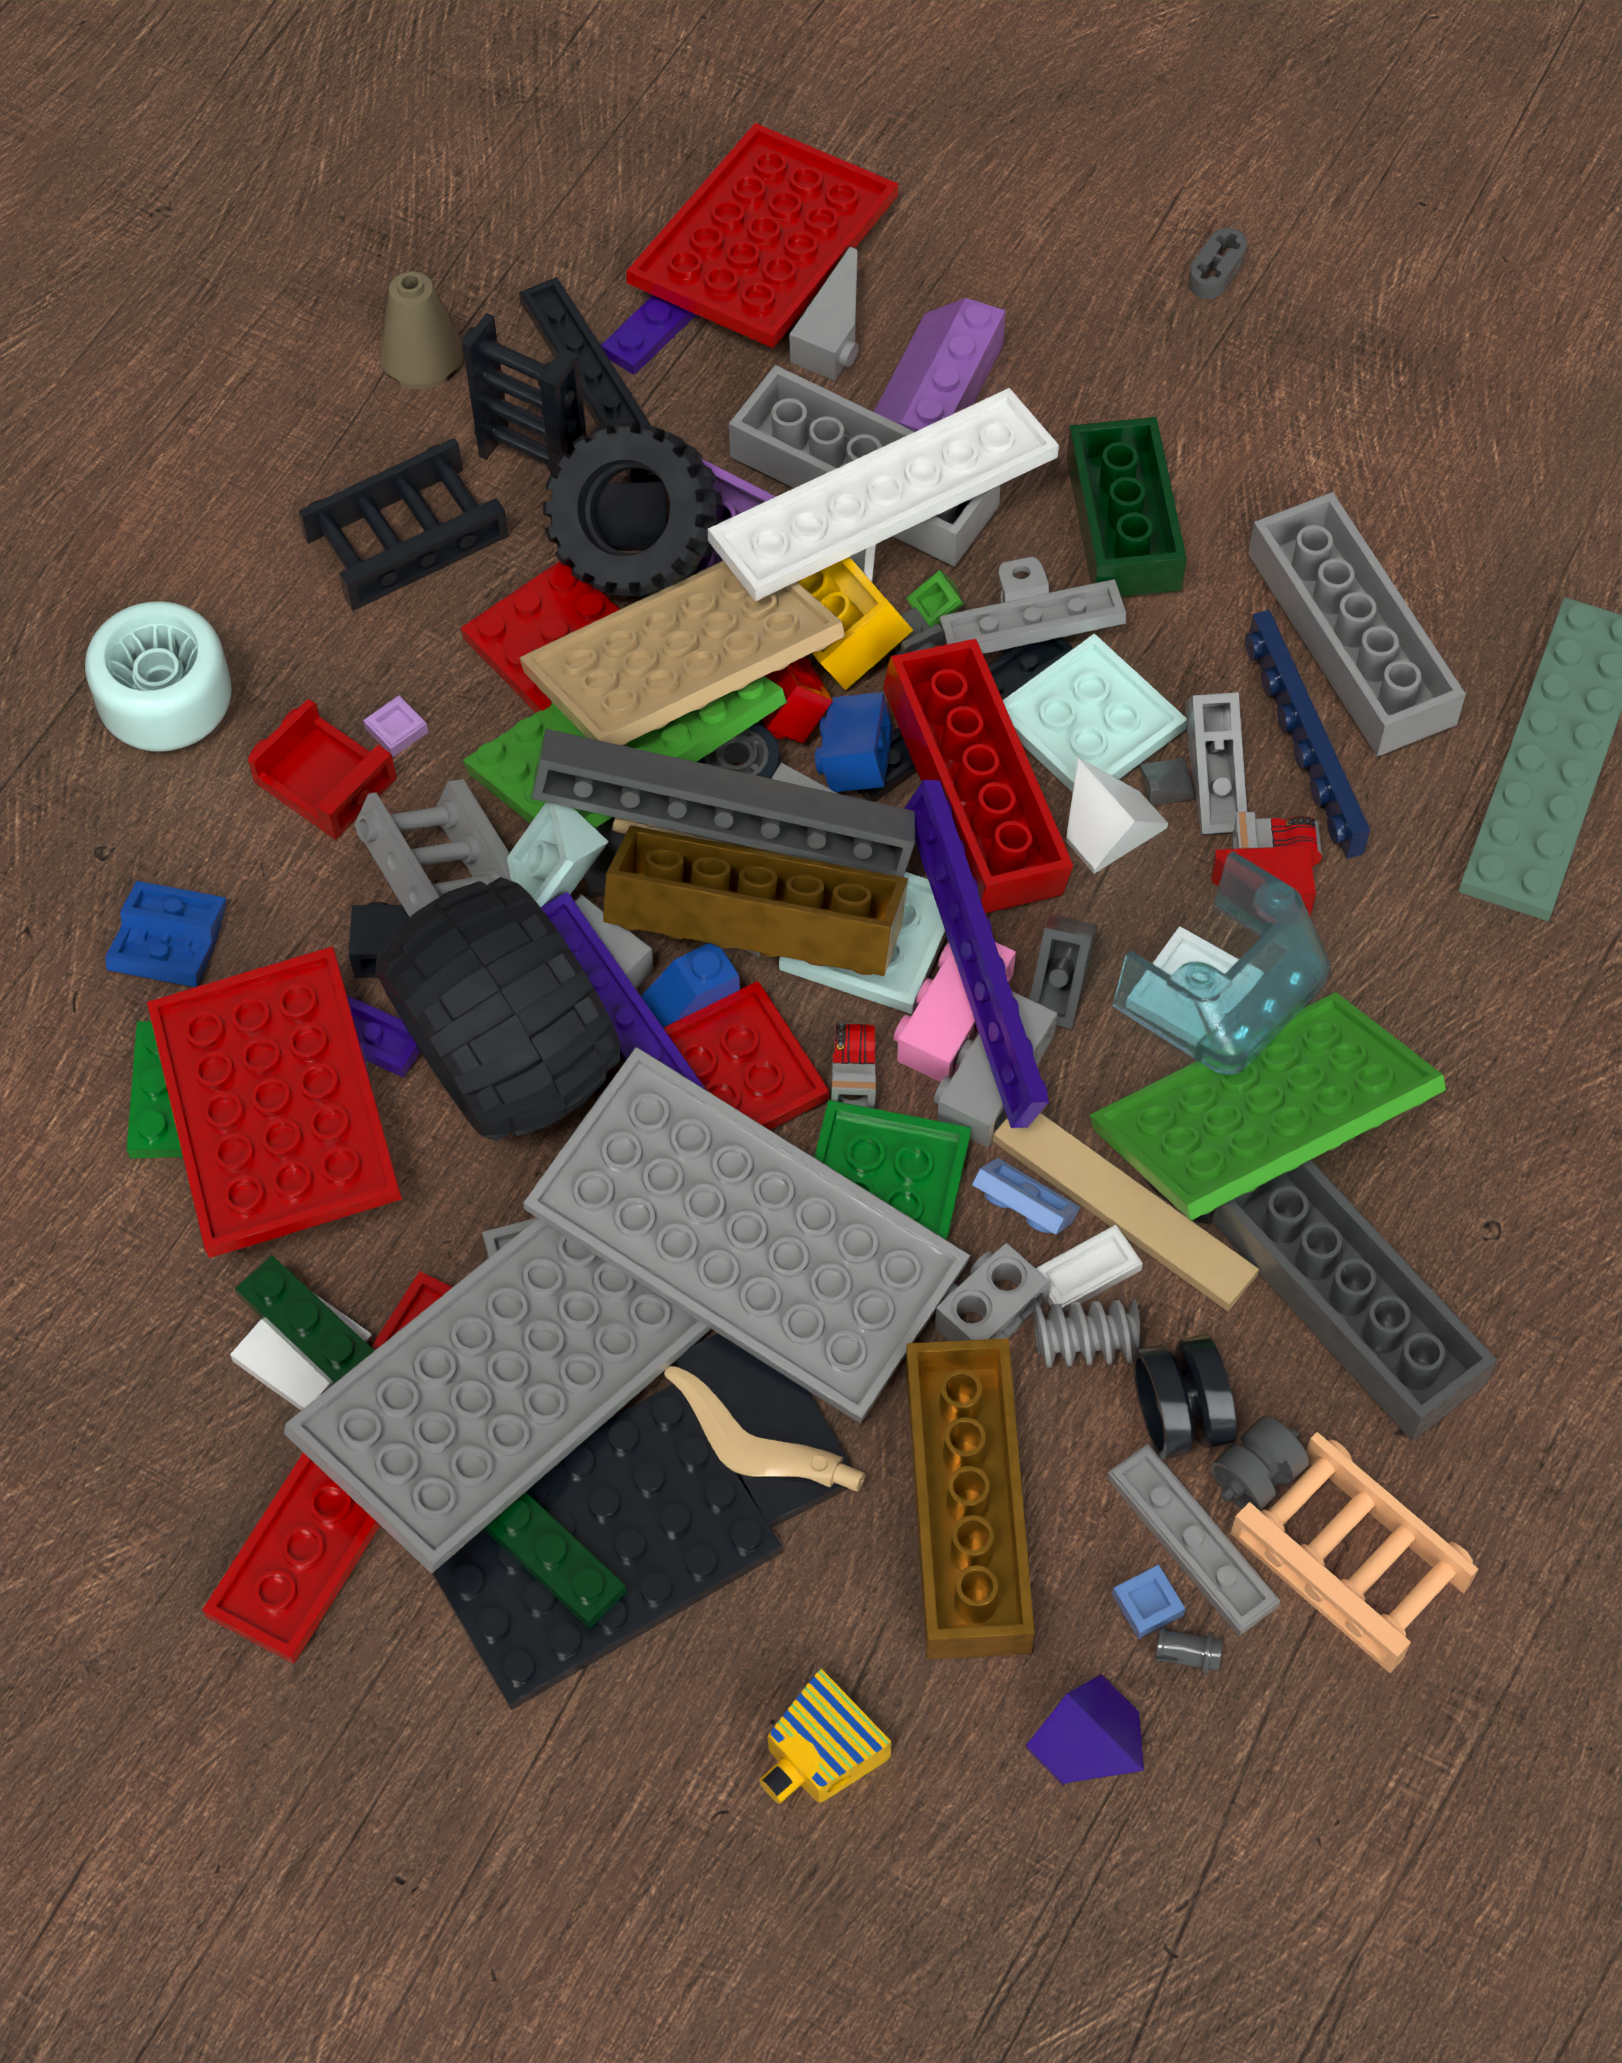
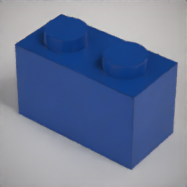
M876 692L832 697L833 701L828 707L827 717H822L820 721L822 746L817 747L815 750V763L818 774H825L828 787L834 792L884 787L893 732V724L884 693Z

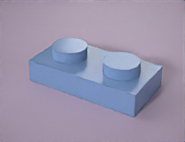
M996 1158L981 1167L972 1184L985 1192L984 1196L988 1201L999 1207L1015 1210L1026 1217V1222L1031 1227L1044 1233L1057 1235L1074 1222L1081 1208L1000 1158Z

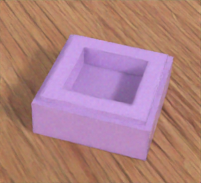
M397 696L363 720L367 732L385 750L390 752L392 757L429 732L427 723L400 696Z

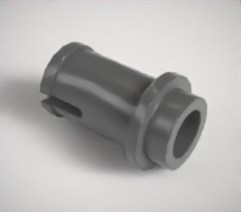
M1160 1628L1155 1662L1161 1663L1162 1661L1202 1668V1674L1206 1675L1208 1670L1219 1671L1223 1639L1213 1638L1214 1632H1208V1637Z

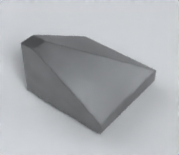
M1185 757L1140 764L1139 769L1147 799L1152 806L1195 799Z

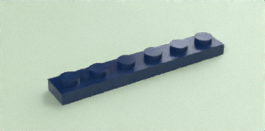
M1266 610L1252 615L1250 631L1245 635L1247 653L1251 660L1257 659L1262 670L1261 681L1264 691L1268 696L1273 695L1278 706L1277 716L1279 724L1284 732L1290 733L1294 741L1296 762L1301 769L1306 768L1311 779L1310 789L1313 800L1317 806L1322 805L1326 812L1328 832L1332 841L1335 844L1340 843L1346 859L1363 855L1370 833L1367 821L1271 611Z

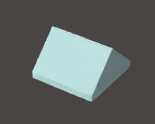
M546 802L507 856L511 881L520 884L538 905L542 907L566 892L570 895L609 841L574 808Z

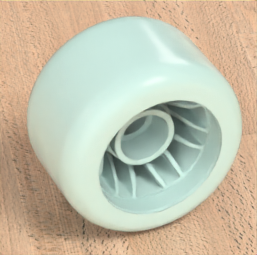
M153 601L125 608L111 616L99 627L88 646L85 658V673L98 714L104 725L115 737L132 747L146 751L165 752L190 746L210 734L221 722L228 709L232 692L231 677L221 641L213 626L199 613L186 606L172 602Z

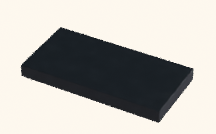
M719 1333L691 1346L674 1362L676 1367L688 1371L707 1385L747 1433L759 1438L825 1450L843 1457L842 1464L852 1467L809 1391ZM736 1473L770 1528L849 1489L836 1483L831 1487H827L811 1479L801 1477H751Z

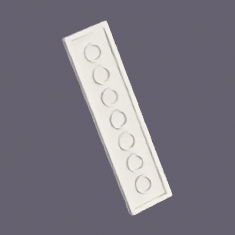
M1008 388L708 528V542L751 597L757 601L1057 458L1059 445L1013 391Z

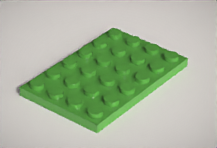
M763 676L749 683L743 689L732 691L709 702L702 709L693 710L668 722L663 728L652 730L629 741L625 746L697 762L787 703L783 689ZM553 702L544 711L540 710L529 718L519 721L515 727L493 741L483 744L476 752L463 759L465 768L471 777L530 824L546 803L531 799L535 770L545 729L585 737ZM575 809L594 828L612 818V816Z
M1335 992L1090 1114L1093 1130L1191 1221L1201 1215L1210 1213L1215 1208L1244 1193L1253 1191L1258 1186L1287 1171L1296 1169L1301 1164L1322 1153L1339 1147L1342 1143L1367 1130L1382 1125L1385 1121L1412 1107L1423 1104L1426 1100L1446 1091L1441 1072Z

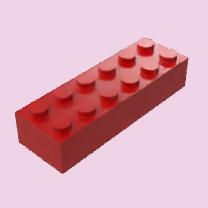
M977 639L891 656L883 690L921 782L923 780H940L946 800L951 805L952 818L958 836L964 843L965 856L972 877L977 882L978 894L984 912L989 913L1063 895L1074 865Z

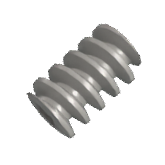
M1136 1299L1131 1301L1127 1314L1120 1300L1111 1302L1107 1315L1100 1301L1091 1303L1087 1316L1080 1303L1071 1304L1067 1317H1065L1060 1304H1052L1047 1319H1045L1040 1306L1034 1305L1033 1322L1037 1354H1041L1047 1368H1052L1056 1353L1062 1354L1067 1367L1073 1365L1076 1352L1082 1353L1087 1366L1093 1364L1096 1351H1102L1106 1363L1113 1364L1116 1350L1119 1349L1122 1350L1127 1363H1133L1134 1350H1137L1140 1344V1322Z

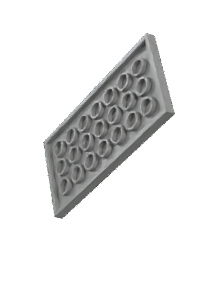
M637 1047L523 1202L524 1210L860 1424L905 1358L906 1343H915L935 1313L936 1307L942 1302L970 1258V1255Z
M537 1218L285 1424L284 1435L432 1574L682 1356L691 1346L706 1335L711 1328Z

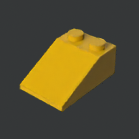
M850 557L797 581L798 584L842 621L845 637L829 644L821 651L812 652V654L844 690H847L914 631Z

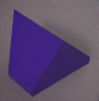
M1102 1674L1068 1692L1026 1744V1749L1062 1786L1069 1782L1144 1771L1139 1711Z

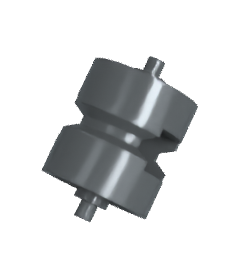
M1262 1416L1241 1436L1244 1445L1232 1444L1210 1465L1211 1474L1223 1491L1220 1495L1221 1498L1227 1503L1230 1500L1233 1501L1241 1509L1249 1502L1260 1511L1264 1509L1277 1496V1484L1287 1486L1309 1466L1308 1455L1296 1438L1299 1436L1298 1432L1293 1428L1288 1430L1283 1424L1268 1416Z

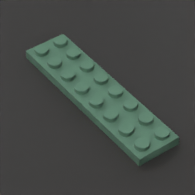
M1564 597L1458 892L1549 922L1622 711L1621 614Z

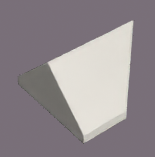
M1078 757L1066 843L1095 874L1165 830L1168 822L1140 791Z

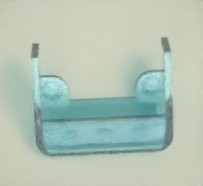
M1234 851L1227 856L1213 907L1258 934L1261 938L1225 974L1210 964L1193 961L1181 965L1170 975L1135 952L1130 951L1125 955L1113 1002V1007L1213 1071L1227 1075L1243 1071L1323 988L1330 971L1329 958L1300 894L1293 887Z

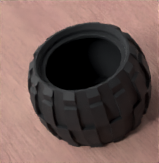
M499 877L488 885L478 881L448 891L416 911L391 935L392 944L377 954L376 973L397 1014L454 1103L476 1132L485 1138L498 1141L511 1132L518 1137L553 1124L583 1105L605 1083L606 1072L619 1064L620 1040L593 985L545 912L520 884Z

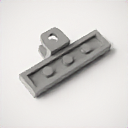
M1034 557L1004 562L1000 565L1001 603L939 616L940 627L944 631L945 645L976 638L983 654L1126 624V610L1115 579L1049 593V583L1043 566ZM1019 571H1025L1030 574L1024 579H1018L1013 576Z

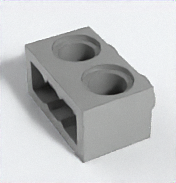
M1005 1243L994 1254L991 1251L984 1253L971 1268V1275L960 1286L956 1283L952 1285L942 1302L936 1307L935 1328L949 1341L1009 1338L1033 1316L1034 1305H1039L1041 1308L1047 1303L1050 1281L1010 1245ZM1000 1280H1010L1018 1287L1005 1291L997 1288L994 1283ZM966 1312H974L983 1319L977 1323H967L961 1320L959 1316Z

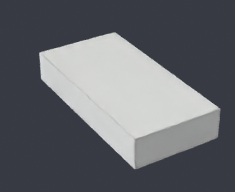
M1114 1225L1035 1269L1050 1281L1047 1299L1049 1305L1060 1304L1065 1313L1069 1311L1072 1303L1082 1304L1142 1271L1143 1263L1117 1225Z

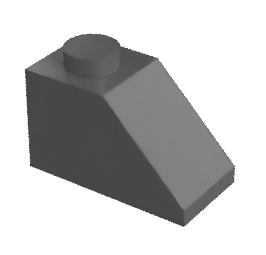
M1051 914L1044 928L1029 1000L1057 1012L1056 1025L1072 1029L1085 984L1098 925Z

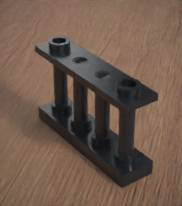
M486 313L476 327H471L466 332L462 341V351L464 352L475 426L474 434L477 439L479 457L487 460L501 443L548 465L550 475L557 477L561 467L555 463L563 452L571 454L575 450L572 442L582 435L587 436L579 356L572 351L562 348L552 362L549 361L544 364L498 343L494 316ZM501 364L537 380L540 389L501 371ZM505 393L541 409L543 417L506 401ZM509 422L544 437L547 445L510 429Z
M455 438L440 445H434L419 455L325 499L314 501L308 507L298 511L304 538L309 544L325 537L346 568L339 572L344 598L352 611L509 537L505 509L498 499L495 498L479 505L457 474L463 471L459 443ZM442 481L463 512V514L444 523L438 521L419 493V491ZM402 499L424 530L423 533L404 542L399 540L380 511ZM362 518L365 519L385 551L366 560L360 559L341 528Z

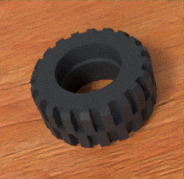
M620 422L619 426L605 424L595 428L593 436L582 435L572 442L575 450L571 454L563 452L555 463L561 467L557 477L549 475L545 488L552 490L551 502H543V515L550 517L551 526L545 528L548 541L557 544L558 550L555 552V555L562 565L570 566L572 569L571 575L582 583L592 585L593 589L605 593L632 598L633 596L646 598L671 585L677 584L685 577L697 574L702 569L699 562L704 556L711 557L714 548L708 542V528L722 522V519L717 518V507L723 505L721 493L715 491L713 486L717 479L712 469L704 465L702 462L703 456L696 448L686 444L684 439L673 433L648 424L641 425L635 422ZM630 468L646 469L658 476L667 489L670 501L669 519L663 534L650 548L639 553H624L608 545L601 534L597 519L598 502L605 486L614 476Z

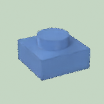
M1159 1565L1113 1588L1112 1596L1138 1639L1184 1616L1185 1607Z

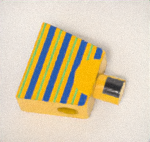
M821 1669L814 1675L768 1735V1749L778 1762L759 1779V1782L767 1794L778 1804H781L799 1786H802L815 1801L821 1803L885 1763L891 1757V1740Z

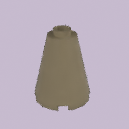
M411 271L399 274L390 283L379 346V360L383 372L388 378L390 375L397 379L399 385L407 389L425 390L441 386L447 382L448 375L455 369L458 372L462 367L464 359L462 339L431 280L420 272Z

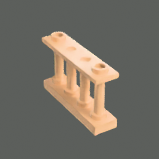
M1316 1432L1310 1438L1306 1450L1312 1466L1269 1511L1265 1509L1260 1511L1249 1502L1236 1515L1231 1535L1384 1669L1391 1673L1404 1659L1411 1644V1641L1406 1638L1405 1629L1448 1582L1464 1594L1471 1586L1478 1568L1473 1565L1471 1556L1464 1548L1454 1542L1447 1543L1353 1463L1352 1457L1345 1447L1335 1440L1327 1441ZM1329 1478L1352 1499L1309 1545H1299L1285 1533L1283 1525ZM1370 1513L1392 1534L1348 1580H1339L1324 1567V1559L1363 1517ZM1409 1547L1433 1568L1389 1615H1380L1365 1602L1364 1594Z

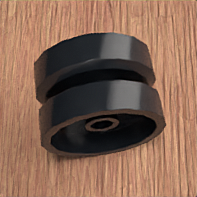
M1208 1334L1178 1340L1174 1356L1163 1344L1134 1350L1133 1374L1141 1414L1148 1436L1160 1459H1168L1190 1453L1194 1436L1204 1448L1234 1443L1236 1438V1416L1233 1397L1221 1356L1214 1341Z

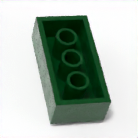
M1157 417L1070 425L1066 459L1091 584L1115 579L1121 597L1182 591L1187 558Z

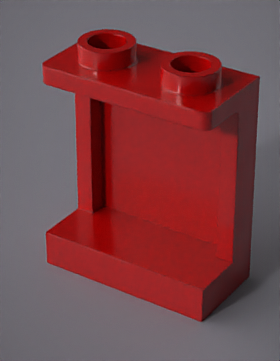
M307 699L298 709L291 710L283 719L282 724L267 739L260 740L254 746L248 757L253 781L256 785L335 840L357 819L368 794L377 793L380 796L397 779L390 752L380 745H377L371 752L323 720L319 715L317 704L310 699Z

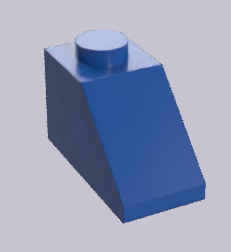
M707 943L673 960L644 992L641 998L662 1028L740 990L739 975L723 949L712 943Z

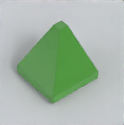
M941 570L936 572L906 598L912 608L916 607L930 627L936 624L940 625L939 616L952 614L964 605L955 582Z

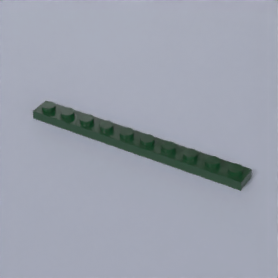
M273 1255L235 1287L237 1296L331 1385L335 1384L374 1352L361 1337ZM526 1492L484 1528L491 1537L589 1629L627 1593L626 1585Z

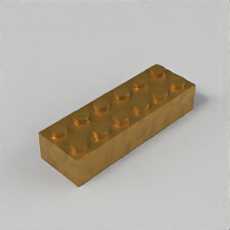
M629 826L606 873L603 922L619 925L627 930L640 929L661 933L673 939L687 938L712 943L720 948L734 947L759 952L767 957L781 956L806 961L814 966L828 965L853 970L861 975L875 974L885 976L902 928L908 878Z
M1009 1338L906 1343L905 1369L926 1660L1031 1654L1035 1633Z

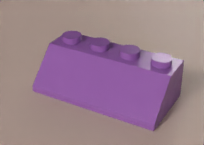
M963 298L925 313L874 412L916 432L973 405L1003 346L1006 310Z

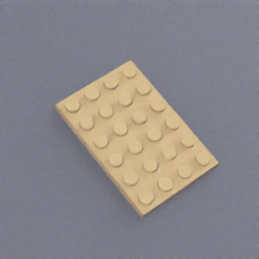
M722 561L519 658L524 673L586 738L625 746L629 741L652 730L663 728L668 722L693 710L702 709L709 702L732 691L743 689L749 683L773 671L782 670L790 663L812 652L825 649L829 644L845 637L842 621L797 582L755 601L726 563Z

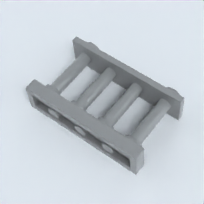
M464 779L448 781L437 806L427 809L389 814L377 793L367 795L354 826L359 838L366 844L409 918L416 911L448 891L478 881L488 885L499 877L511 880L507 856L510 853ZM440 826L444 829L451 842L410 849L401 832ZM461 860L468 868L472 877L432 884L421 866Z

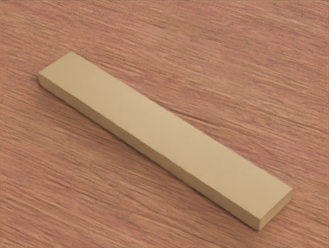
M1040 1113L1028 1128H1011L1007 1118L993 1133L992 1142L1110 1227L1117 1225L1125 1238L1226 1311L1231 1309L1258 1276L1259 1269L1193 1221H1190L1186 1216Z

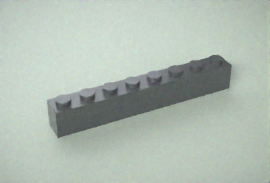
M545 729L535 770L531 799L789 856L904 877L915 844V811L550 729Z

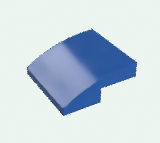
M136 881L120 911L122 926L105 956L107 970L198 987L219 934L226 908V897Z

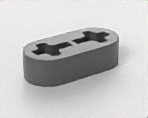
M1222 228L1211 235L1190 268L1188 284L1189 289L1194 295L1204 299H1213L1220 296L1226 290L1245 260L1247 239L1243 233L1232 228ZM1229 247L1230 249H1228L1226 254L1221 256L1220 250L1225 251ZM1212 270L1216 272L1215 276H1211L1206 280Z

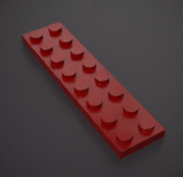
M419 1271L371 1348L374 1351L453 1287ZM302 1453L202 1609L203 1614L206 1618L294 1664L379 1529L380 1524L306 1454Z

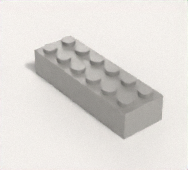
M775 365L729 423L730 457L786 485L796 488L912 434L914 431ZM1000 485L910 527L893 537L955 567L999 507Z
M1331 492L1255 521L1248 555L1375 755L1378 757L1456 726L1466 693L1335 494Z

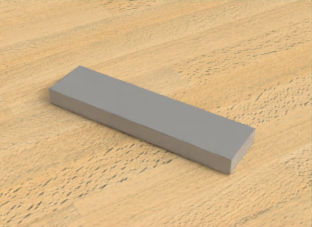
M1146 1444L1108 1472L1107 1480L1238 1637L1279 1607V1598L1149 1444Z

